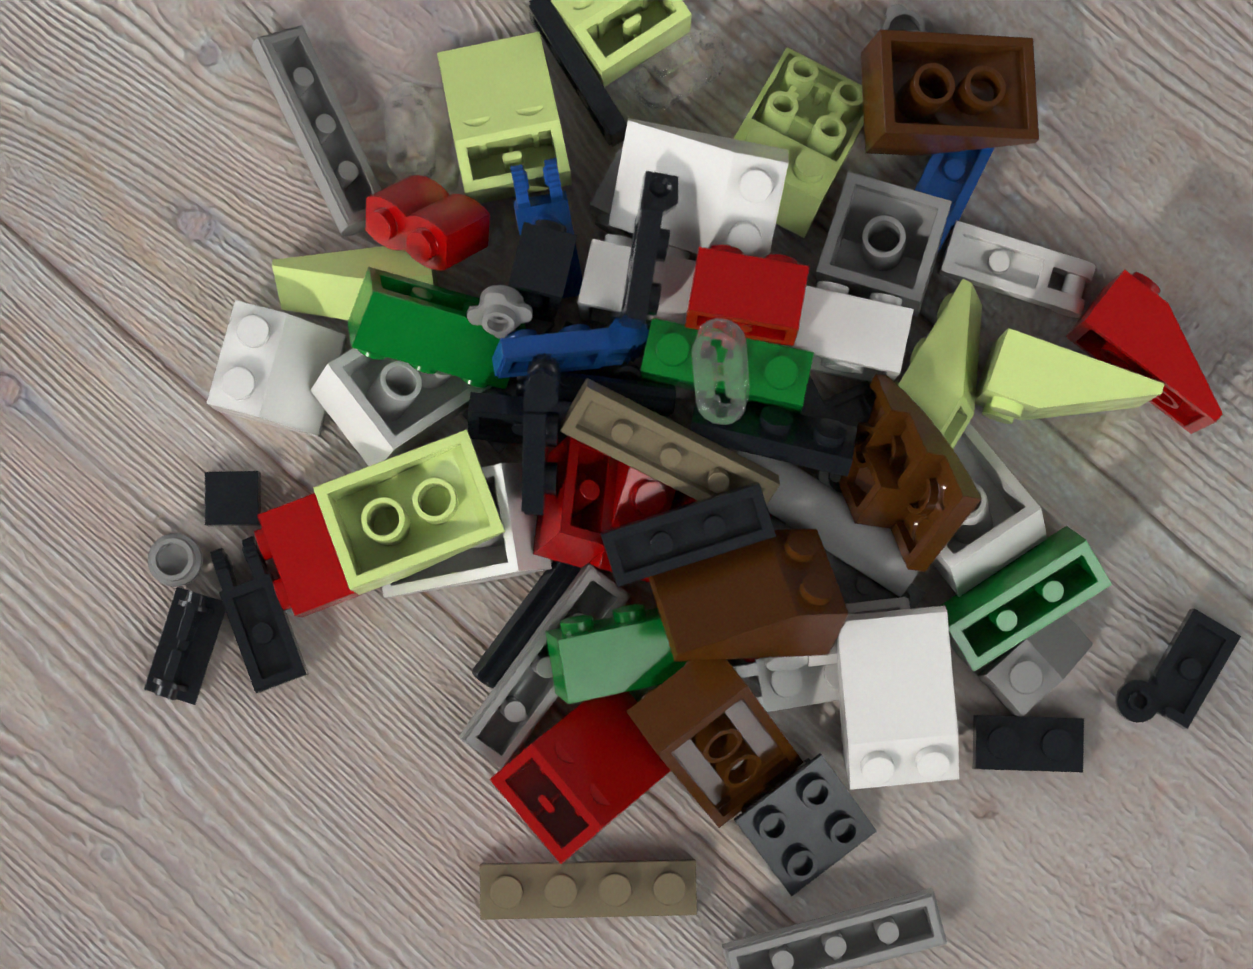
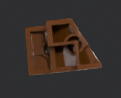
M876 374L870 384V388L876 392L868 422L858 423L850 471L848 477L841 475L839 486L855 524L891 529L907 569L926 572L981 501V497L959 457L924 411L888 376Z

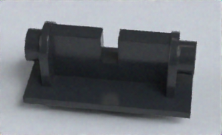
M176 587L144 690L154 692L155 695L167 699L180 700L196 705L226 612L221 600Z

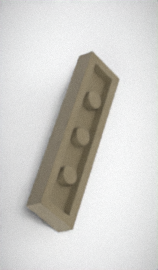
M588 378L561 421L560 432L696 500H702L758 482L767 505L780 486L778 474Z
M695 859L565 862L562 865L559 862L484 863L479 865L480 920L697 915Z

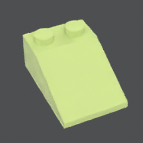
M1008 328L991 346L976 389L975 404L984 407L982 415L1001 423L1012 424L1014 418L1024 421L1137 408L1159 396L1165 384Z
M467 429L313 487L349 589L359 595L411 576L505 533Z

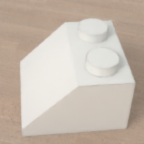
M235 300L206 404L218 412L319 438L326 410L310 390L327 364L342 355L347 336L288 313Z

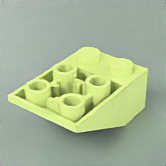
M550 0L604 87L688 34L691 29L692 14L683 0Z
M540 31L437 53L466 196L480 204L515 197L510 166L520 164L523 165V170L527 172L530 187L528 194L549 190V187L545 184L543 167L545 166L544 160L556 158L561 187L572 185L571 171Z
M786 47L733 139L789 150V163L776 224L805 238L864 126L863 91L861 84Z

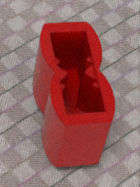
M410 175L366 197L365 230L378 243L389 249L406 250L414 260L427 268L446 270L488 247L490 213L479 202L466 195H449L440 184L428 177Z

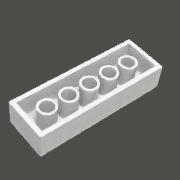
M613 234L605 235L604 241L592 239L578 298L581 320L610 326L615 318H620L632 239ZM668 247L665 262L656 261L653 282L661 283L662 288L657 315H647V321L644 323L648 324V330H650L652 318L685 325L696 261L689 260L690 253L685 250ZM818 281L816 288L806 286L800 326L794 347L782 346L814 352L811 365L812 371L862 382L868 380L869 383H871L876 374L886 375L894 381L901 372L914 309L902 307V299L888 294L871 293L869 299L848 295L849 288L838 283Z

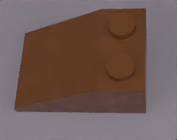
M880 29L862 50L861 70L865 153L918 156L1032 144L1039 140L1033 38Z
M774 530L776 537L648 577L674 661L829 655L849 613L818 530Z
M727 659L688 661L683 668L657 688L648 691L638 703L626 711L659 757L718 828L741 812L740 809L746 808L764 794L766 789L773 787L779 782L778 780L786 777L804 763Z

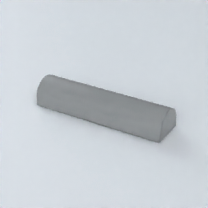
M303 25L257 37L252 44V50L341 235L350 236L365 231L366 197L382 189Z
M741 451L735 452L779 475L780 486L767 504L768 512L793 529H817L825 550L899 597L903 595L919 571L907 569L891 529L855 524L845 498L792 463Z
M587 563L583 566L458 737L501 769L506 766L558 697L555 694L545 631L561 628L560 621L573 616L590 615L593 617V621L613 617L612 610L624 606L631 595L621 587H617V584Z
M932 888L724 943L722 944V949L728 969H856L947 944L935 893Z

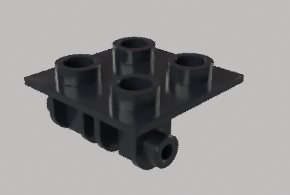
M821 753L811 760L809 758L804 760L806 763L787 779L782 777L778 780L780 782L779 785L773 789L770 787L766 789V795L749 808L743 807L740 809L742 813L734 818L737 825L791 896L795 895L877 832Z

